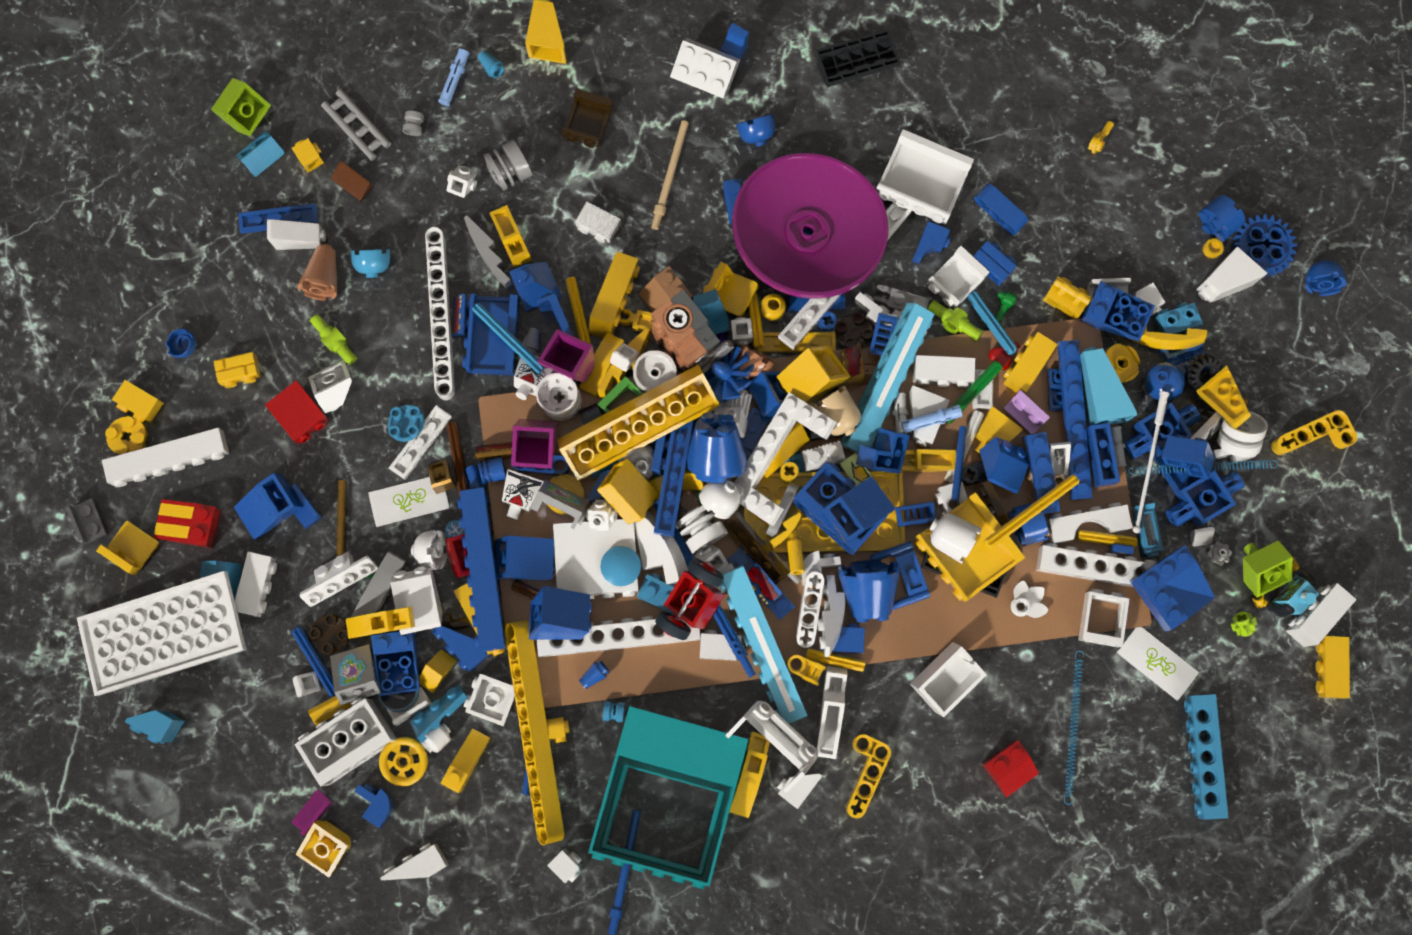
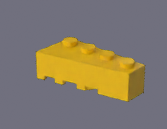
M616 251L590 315V335L603 339L607 332L612 335L614 334L621 319V312L626 307V298L632 292L634 283H632L633 279L637 278L640 272L638 258Z

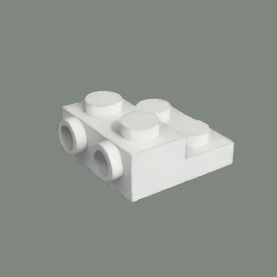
M480 674L479 677L475 676L471 688L474 689L472 696L468 695V699L464 703L465 712L504 726L515 698L513 686Z

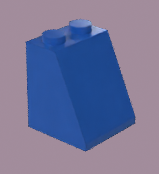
M505 536L496 539L495 565L497 580L547 581L553 579L556 571L555 564H553L555 556L554 539Z
M543 586L530 602L528 639H583L590 632L592 626L591 621H589V614L592 610L590 594Z

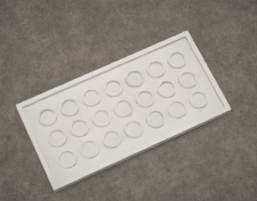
M227 571L77 618L94 696H100L246 650Z

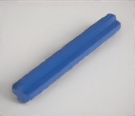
M300 626L296 627L291 631L329 696L331 698L336 696L332 676L303 628Z

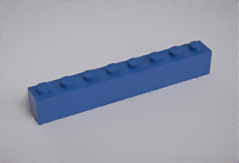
M484 487L460 491V497H457L458 508L462 509L463 514L459 518L461 529L464 528L465 536H462L463 548H467L468 554L464 556L466 568L470 570V575L467 576L468 587H472L473 594L469 595L470 605L475 609V615H472L473 627H477L478 635H474L476 648L479 647L481 652L506 649L486 491Z

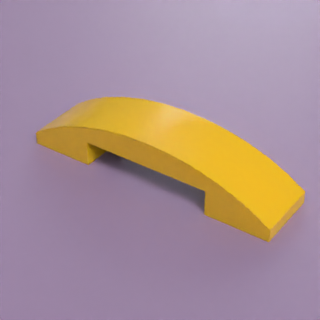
M1146 325L1140 341L1130 340L1151 348L1180 350L1203 344L1207 336V330L1187 328L1186 334L1180 335L1148 332Z

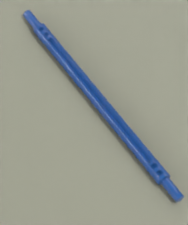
M659 499L654 501L655 503L653 504V507L655 508L656 512L658 510ZM675 526L673 538L677 542L688 568L694 556L686 545L683 536L680 535V530H677ZM719 604L713 616L737 661L740 660L750 678L756 673L747 658L748 654L744 646L741 644L740 639Z

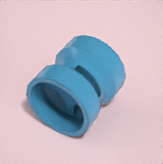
M605 701L603 721L613 719L617 722H623L625 702L615 704L611 701Z

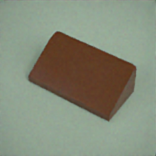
M342 161L338 163L330 178L360 202L373 188L369 181Z

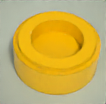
M1211 238L1203 245V252L1208 258H1217L1224 251L1223 243L1217 238Z

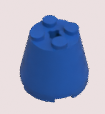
M703 413L702 418L696 422L687 455V470L695 474L696 479L708 483H724L727 478L740 477L747 468V456L734 417L730 414Z
M863 560L851 562V565L846 568L845 565L839 566V579L851 616L861 623L876 618L877 621L889 620V615L892 614L900 574L899 564L890 562V565L885 562H881V560L876 562Z

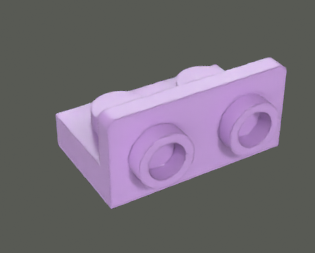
M1021 390L1004 407V410L1029 434H1034L1050 418Z

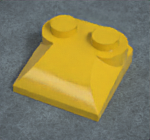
M316 820L296 855L330 877L345 852L350 848L351 840L347 834L328 821Z

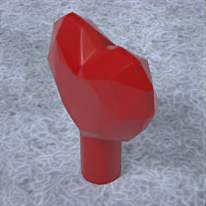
M1014 342V344L1017 346V350L1021 348L1018 342ZM995 347L989 351V358L992 361L999 362L1003 366V371L1010 367L1012 355H1008L1003 347Z

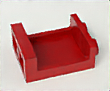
M294 381L265 404L267 409L297 444L308 441L311 437L310 435L316 430L320 431L329 420L298 381Z

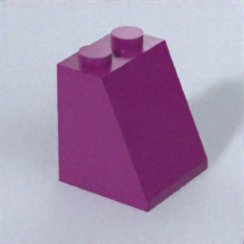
M556 329L537 362L573 380L586 383L595 368L593 345Z
M518 419L513 425L511 466L552 469L557 446L559 421Z

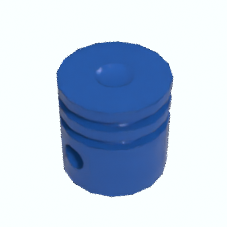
M502 456L488 459L487 462L483 460V463L478 461L483 484H486V482L491 483V481L506 480V470Z

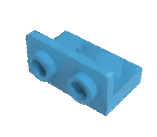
M654 573L651 576L647 574L637 598L673 614L663 604L676 584H666L662 581L663 578Z

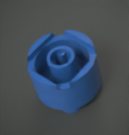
M1219 195L1198 212V216L1203 223V231L1206 234L1214 235L1218 240L1224 242L1245 223L1244 213L1241 209L1237 211L1234 207L1236 203L1231 198Z
M1034 502L1012 508L1008 512L1009 521ZM1043 512L1038 513L1014 531L1017 541L1021 545L1028 546L1048 540V537L1045 536V534H1048V527Z

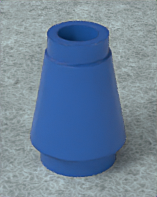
M599 660L590 666L579 681L587 689L607 678L610 671Z

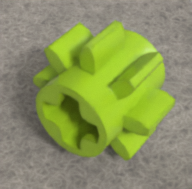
M1239 612L1232 618L1234 622L1231 623L1233 631L1237 632L1238 636H1250L1256 631L1255 626L1258 623L1256 617H1252L1250 612Z

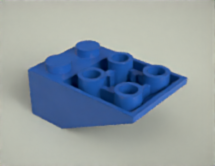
M1100 281L1095 286L1091 300L1080 321L1096 329L1140 341L1155 305Z
M272 473L262 480L234 506V509L254 540H257L303 508L284 475L279 473Z
M871 476L823 508L822 513L847 545L896 510V508Z
M400 630L371 635L376 677L380 686L379 696L419 691L416 633L412 632L401 635Z

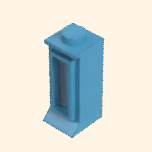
M1155 503L1145 504L1140 522L1141 531L1136 533L1140 556L1146 555L1147 558L1159 556L1158 552L1164 551L1157 522ZM1135 506V507L1132 508V513H1133V519H1134V524H1135V526H1136V521H1137L1139 506Z

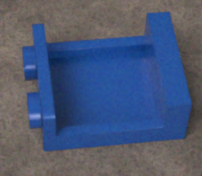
M547 293L542 295L537 300L541 314L552 310L561 331L573 336L556 294Z

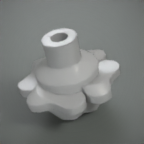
M1219 541L1215 545L1211 544L1210 551L1207 553V556L1211 558L1210 562L1217 563L1219 566H1222L1224 562L1228 563L1229 557L1232 554L1231 550H1228L1229 546Z

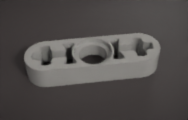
M792 482L789 483L779 506L784 508V511L774 526L769 525L766 532L767 535L773 538L776 537L798 491L799 485Z

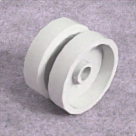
M659 350L648 351L642 354L636 360L633 367L634 383L643 393L677 376L676 365L673 359L667 353Z
M1249 411L1251 416L1235 429L1223 418L1222 428L1217 438L1218 445L1232 455L1239 457L1256 456L1260 453L1263 445V439L1268 428L1267 421L1262 416Z

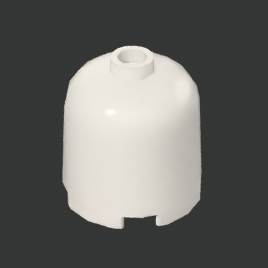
M945 514L939 520L935 519L929 528L932 531L930 536L932 545L961 564L976 542L975 538L977 535L975 533L980 534L982 530L954 514Z

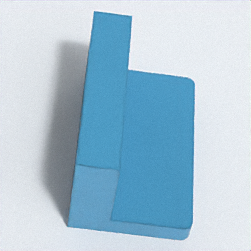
M265 131L236 156L257 177L284 155V151L272 136Z

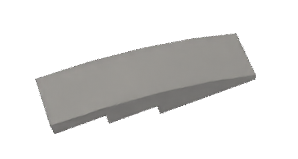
M466 215L464 217L466 225L481 258L492 274L507 290L512 283L510 278L500 270L504 264L493 252L496 248L494 241Z
M390 551L386 554L351 617L380 612L387 596L392 591L390 584L391 576L398 571H402L406 560Z

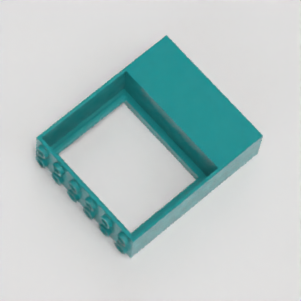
M629 706L588 853H591L592 858L597 860L612 859V864L624 867L625 863L633 865L632 869L644 872L645 869L653 871L652 875L664 878L665 874L673 876L672 881L684 884L685 880L693 882V887L704 889L705 886L710 887L749 739L735 735L727 738L725 736L727 733ZM628 767L718 792L698 869L607 844Z

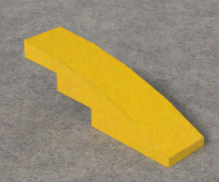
M644 329L628 344V346L639 352L636 360L644 353L650 340L649 329ZM636 360L629 369L633 370ZM612 364L597 389L598 396L603 399L610 392L613 383L618 384L625 377L627 371L625 372Z

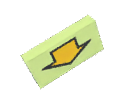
M857 453L839 463L846 476L856 483L855 486L872 476L867 468L856 465Z

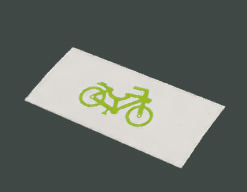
M430 477L368 492L376 527L450 508L446 491L436 494L431 486Z
M1142 627L1135 628L1124 642L1123 647L1117 651L1121 657L1177 701L1199 673Z

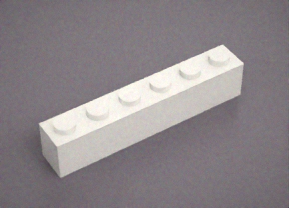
M215 428L102 460L107 483L115 487H122L127 485L129 481L140 482L146 480L147 476H162L166 474V471L172 469L173 471L185 469V466L190 464L197 466L204 464V461L208 459H222L224 455L229 454L224 431L220 428Z

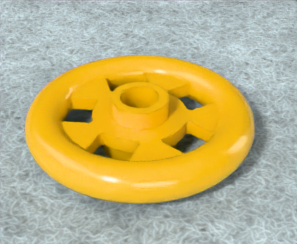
M398 737L395 742H388L382 749L379 757V768L382 775L388 782L397 786H409L419 781L424 775L428 764L426 750L421 743L410 737ZM401 745L410 746L409 752L400 751ZM391 751L396 753L393 762L387 759ZM418 754L420 763L414 764L412 755ZM403 757L407 759V764L404 766L400 763ZM393 766L400 771L397 776H394L389 771ZM412 768L415 773L407 777L405 772Z

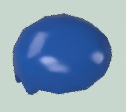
M184 328L176 329L170 333L165 343L169 350L167 353L176 358H186L193 354L196 349V339L193 333Z

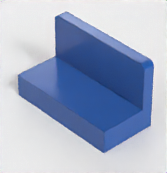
M294 483L291 485L293 487L292 490L303 506L294 514L303 527L307 529L321 519L322 516L300 486Z

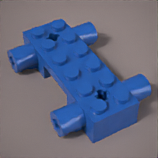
M1171 402L1166 405L1163 424L1159 428L1153 460L1158 467L1160 465L1163 467V476L1180 501L1165 511L1170 523L1174 527H1179L1191 519L1195 527H1198L1235 506L1236 503L1231 495L1244 488V483L1240 475L1235 471L1219 478L1214 470L1210 472L1209 479L1189 476L1187 471L1186 473L1184 472V468H1182L1181 473V467H1178V473L1177 467H1174L1175 473H1173V466H1171V473H1169V466H1167L1166 474L1162 454L1168 435H1182L1189 439L1193 435L1188 428L1201 420L1200 413L1193 404H1188L1177 411ZM1156 412L1132 426L1137 435L1123 443L1126 447L1124 450L1131 459L1134 460L1146 452L1150 454L1156 427L1154 423Z

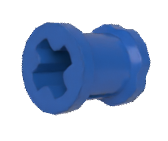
M826 312L818 322L821 332H832L837 322L835 314ZM827 319L830 320V323L828 325L824 324V322L827 321Z

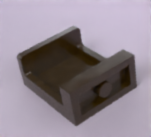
M576 88L574 102L566 126L562 129L563 137L569 142H581L589 148H600L613 109V99Z

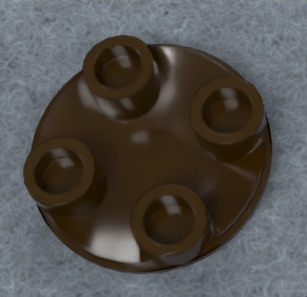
M857 312L847 315L837 322L835 336L842 347L849 348L853 345L861 344L862 349L872 341L874 334L873 324L870 320L865 319L866 317L862 313Z
M335 614L321 616L314 622L309 631L313 646L324 654H336L342 651L349 642L346 621Z

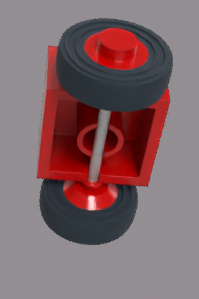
M695 558L688 566L689 571L682 573L663 604L675 616L667 612H660L655 620V623L667 635L680 640H686L690 635L691 629L688 625L692 628L704 629L725 596L724 593L716 588L721 585L724 576L711 563Z

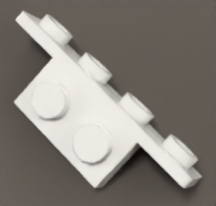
M346 552L315 569L316 584L300 592V597L312 607L377 571L378 566L369 556H365L353 563L352 555Z

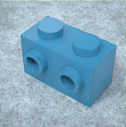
M1187 302L1177 305L1176 309L1171 311L1169 308L1161 310L1153 319L1159 333L1181 335L1186 333L1187 328L1198 329L1203 325L1195 303L1188 305Z

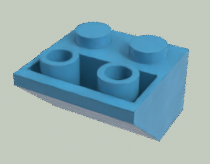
M161 710L150 711L125 720L130 725L129 729L138 734L141 732L147 734V739L156 744L158 742L162 744L173 742L185 722L169 711Z

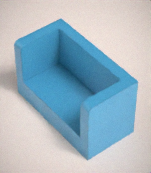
M716 289L694 296L695 305L706 317L708 326L715 335L730 330L729 318Z

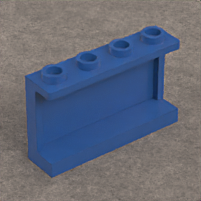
M471 293L470 299H467L469 318L466 317L465 329H468V337H464V348H467L466 356H463V367H465L469 374L514 376L516 352L472 311V308L476 303H480L517 338L520 303L518 295L510 294V297L476 296L475 293Z

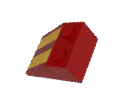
M162 499L153 538L213 549L221 510L214 506Z

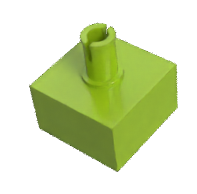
M232 78L211 110L237 132L250 137L271 105L245 82Z
M1279 540L1260 550L1255 543H1249L1245 546L1244 552L1247 556L1243 557V581L1257 598L1292 581L1293 557Z

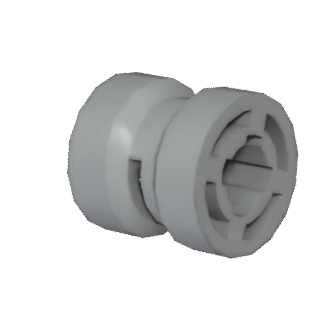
M406 111L404 116L406 123L403 125V133L411 136H420L422 134V127L420 125L424 121V115L416 111Z

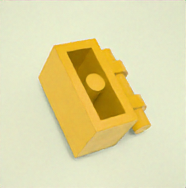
M1058 276L1043 301L1072 319H1078L1086 305L1089 304L1092 296L1085 289L1072 285L1069 279Z

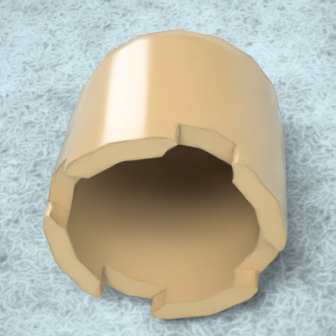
M845 385L839 388L841 392L839 390L833 391L817 402L819 406L817 404L812 405V407L837 422L831 432L834 436L844 433L846 436L856 431L855 426L861 419V413Z

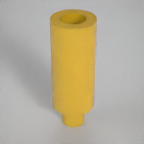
M790 534V541L787 542L790 574L800 575L805 573L801 540H798L797 534Z

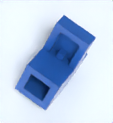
M359 784L354 792L371 802L362 817L378 828H382L392 813L393 801L391 795L384 788L375 793L377 789L370 784Z

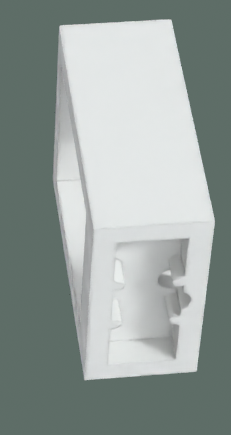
M1092 589L1091 592H1086L1078 640L1112 647H1123L1130 598H1124V594L1115 592L1107 595L1104 594L1103 590ZM1092 599L1119 604L1114 637L1087 632Z

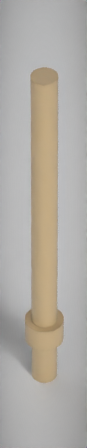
M681 121L658 205H655L653 213L655 215L651 226L654 230L659 229L662 216L666 212V201L689 124L687 121Z

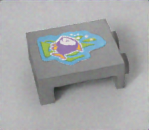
M546 479L530 507L538 512L544 502L573 516L575 520L571 526L572 529H575L577 524H582L589 509L586 507L588 500Z
M369 644L330 656L334 693L341 705L380 693V686L375 676L374 655Z

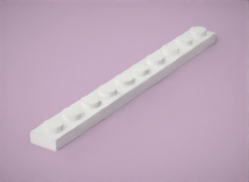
M894 202L887 209L888 239L912 213V210L899 207ZM840 295L827 298H810L779 334L778 339L794 350Z

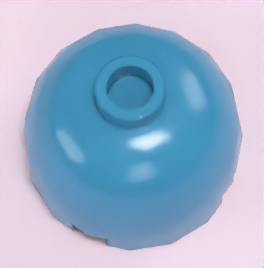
M381 249L359 250V254H355L354 250L350 251L353 267L359 273L366 274V278L378 277V273L386 271L389 267L390 249H386V253H382Z

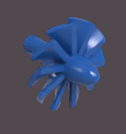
M740 347L733 348V356L729 362L728 354H726L721 359L723 362H714L711 368L704 373L719 402L727 403V400L739 398L741 396L739 391L741 390L750 391L747 386L752 381L745 379L743 376L748 377L751 374L754 364L739 371L741 366L750 359L749 353L745 352L742 359L736 363V358L741 351Z

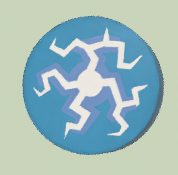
M453 520L446 525L445 533L448 538L465 534L464 528L461 529L460 521Z

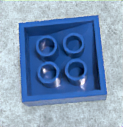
M1185 545L1177 548L1130 580V583L1165 632L1173 630L1215 598L1197 561Z

